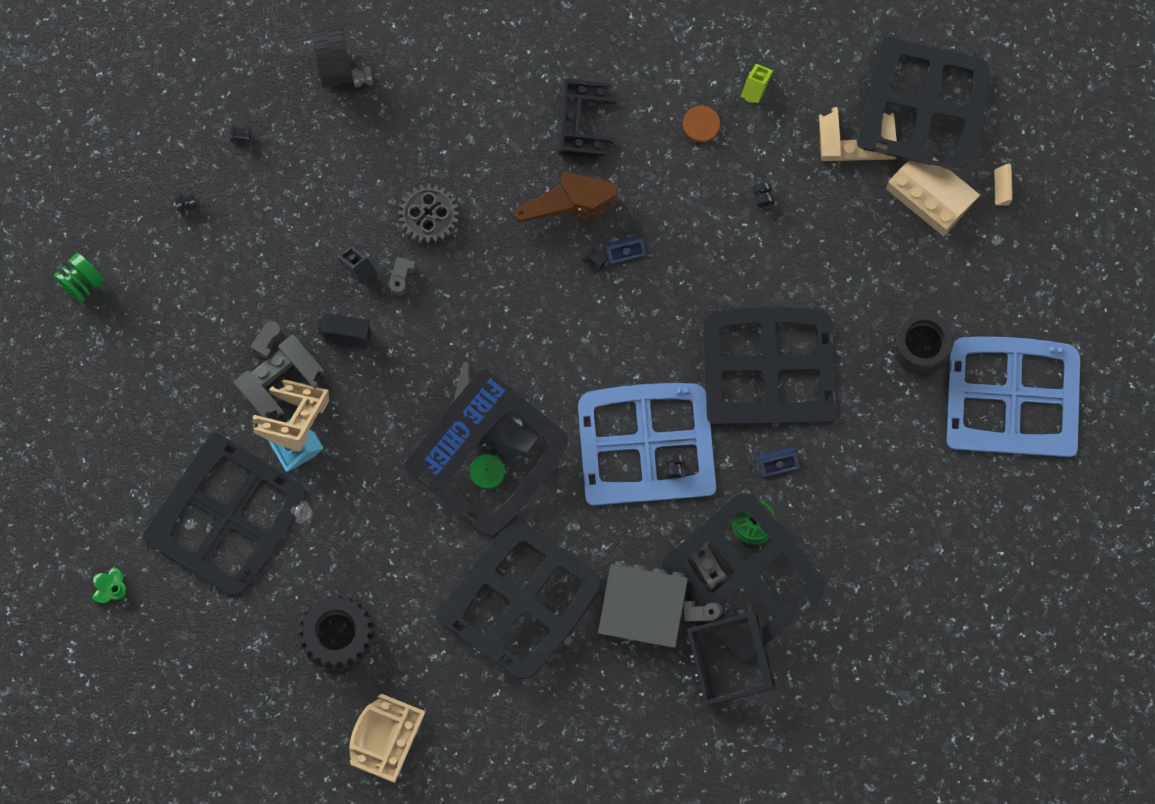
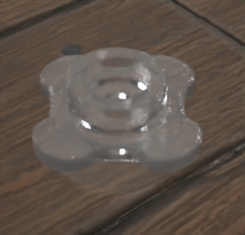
M301 501L300 505L291 509V513L295 515L298 524H302L313 515L306 501Z

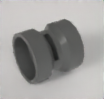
M370 66L364 67L363 71L358 69L351 70L355 88L361 87L364 83L367 85L373 84Z

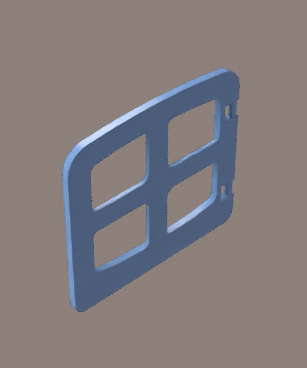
M962 337L956 340L950 353L947 416L948 447L953 450L1073 457L1078 450L1080 356L1077 349L1069 344L1026 338ZM972 353L1007 354L1006 384L1000 386L966 383V355ZM1034 355L1062 360L1064 363L1063 389L1024 387L1021 382L1022 356ZM955 362H961V372L954 371ZM975 398L1004 401L1006 404L1005 432L999 433L965 427L963 424L964 399ZM1023 402L1061 404L1063 407L1062 432L1059 434H1021V404ZM952 419H959V429H952Z
M694 383L642 384L595 390L581 396L578 403L585 499L589 505L709 497L715 494L716 479L711 426L707 420L706 391L703 387ZM668 399L690 400L693 404L695 428L686 431L655 432L652 428L650 402L652 400ZM624 402H634L636 404L638 425L636 434L609 437L596 436L594 410L596 407ZM584 417H590L591 427H584ZM695 445L697 447L699 466L697 474L674 479H657L655 450L657 448ZM636 449L640 452L641 482H603L600 480L597 456L599 452ZM595 474L596 485H589L588 475Z

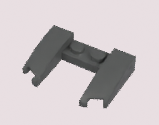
M293 334L278 345L280 350L251 373L247 370L233 381L241 394L264 418H267L266 413L276 410L279 416L284 414L283 410L264 388L292 365L314 389L318 386V383L314 381L318 371L324 374L321 366Z

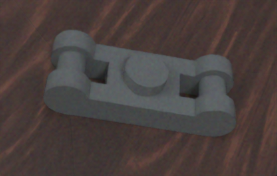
M707 543L691 556L711 591L716 589L717 585L728 581ZM703 550L705 555L699 558L697 552ZM716 573L718 577L711 579L709 575Z

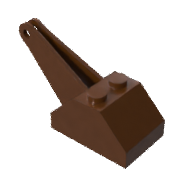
M563 171L560 186L518 207L514 212L515 219L518 222H525L573 213L581 220H593L615 207L618 198V184Z

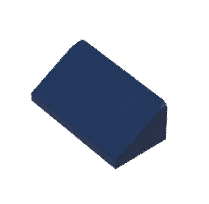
M641 235L605 243L610 264L647 255Z
M794 447L757 456L763 478L800 469L797 452Z

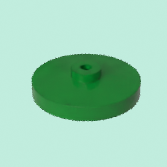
M490 454L477 457L470 467L472 481L483 489L497 487L505 475L502 461Z

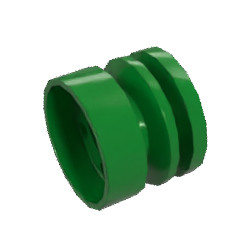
M76 253L68 260L72 269L69 271L67 268L61 267L60 269L65 276H62L59 272H56L53 276L58 281L59 286L71 298L83 303L85 298L81 295V292L89 297L91 294L86 287L89 285L93 289H97L105 280L82 255Z
M759 501L774 516L771 507ZM742 511L734 518V534L744 545L760 546L770 538L758 523L753 525L752 517L746 512Z

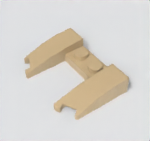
M838 107L832 108V113L824 117L819 115L821 161L896 159V157L883 153L862 150L857 146V140H840ZM884 113L881 136L885 139L896 141L894 113H891V115ZM881 143L876 144V147L887 149L888 146Z
M282 380L284 387L280 390L271 387L269 394L298 406L289 423L254 415L253 423L258 424V428H254V433L273 443L300 452L307 440V432L318 413H323L329 402V392L326 389L318 387L314 389L309 385Z

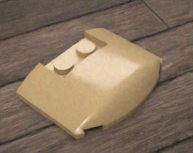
M381 694L378 696V700L369 704L364 709L355 724L350 740V764L353 767L395 783L413 740L418 733L425 711Z

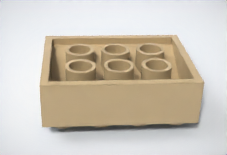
M910 160L891 178L886 190L943 236L948 233L980 196L979 193L949 169Z

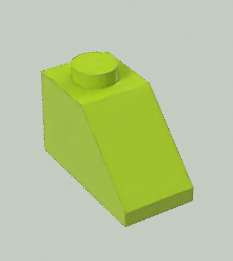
M755 64L747 77L741 97L745 98L748 102L759 103L773 70Z

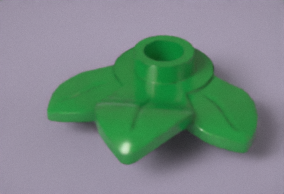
M113 567L109 574L99 573L93 577L94 586L98 589L92 596L94 601L108 603L112 599L120 600L125 597L126 586L123 583V574L117 568Z

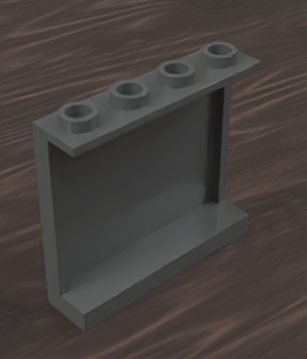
M615 561V564L610 565L598 634L675 648L688 578H685L683 573L673 572L672 575L665 574V570L654 568L653 571H647L645 566L634 565V568L626 567L627 563Z

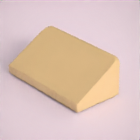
M1006 164L994 171L996 205L1009 206L1012 201L1011 164Z

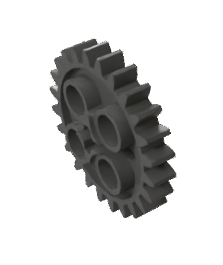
M421 184L420 190L413 187V194L407 192L408 199L402 198L404 204H399V209L403 211L398 212V216L402 217L399 219V224H403L401 226L402 231L407 230L406 236L413 234V241L419 238L421 244L425 239L428 245L430 240H434L435 244H437V238L444 241L445 234L450 237L449 230H456L453 224H458V219L455 217H459V212L456 211L459 207L457 204H454L456 199H450L451 192L445 194L444 187L439 191L437 184L434 189H431L430 184L424 189ZM428 198L434 200L432 204L424 203V201ZM413 211L420 212L418 217H412L410 214ZM440 211L447 213L445 217H439L437 214ZM426 212H427V213H431V212H432V216H430V215H425V213H426ZM426 224L433 225V228L430 230H426L423 227Z

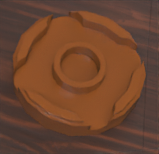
M695 106L688 110L684 116V133L694 142H709L719 132V116L710 107Z

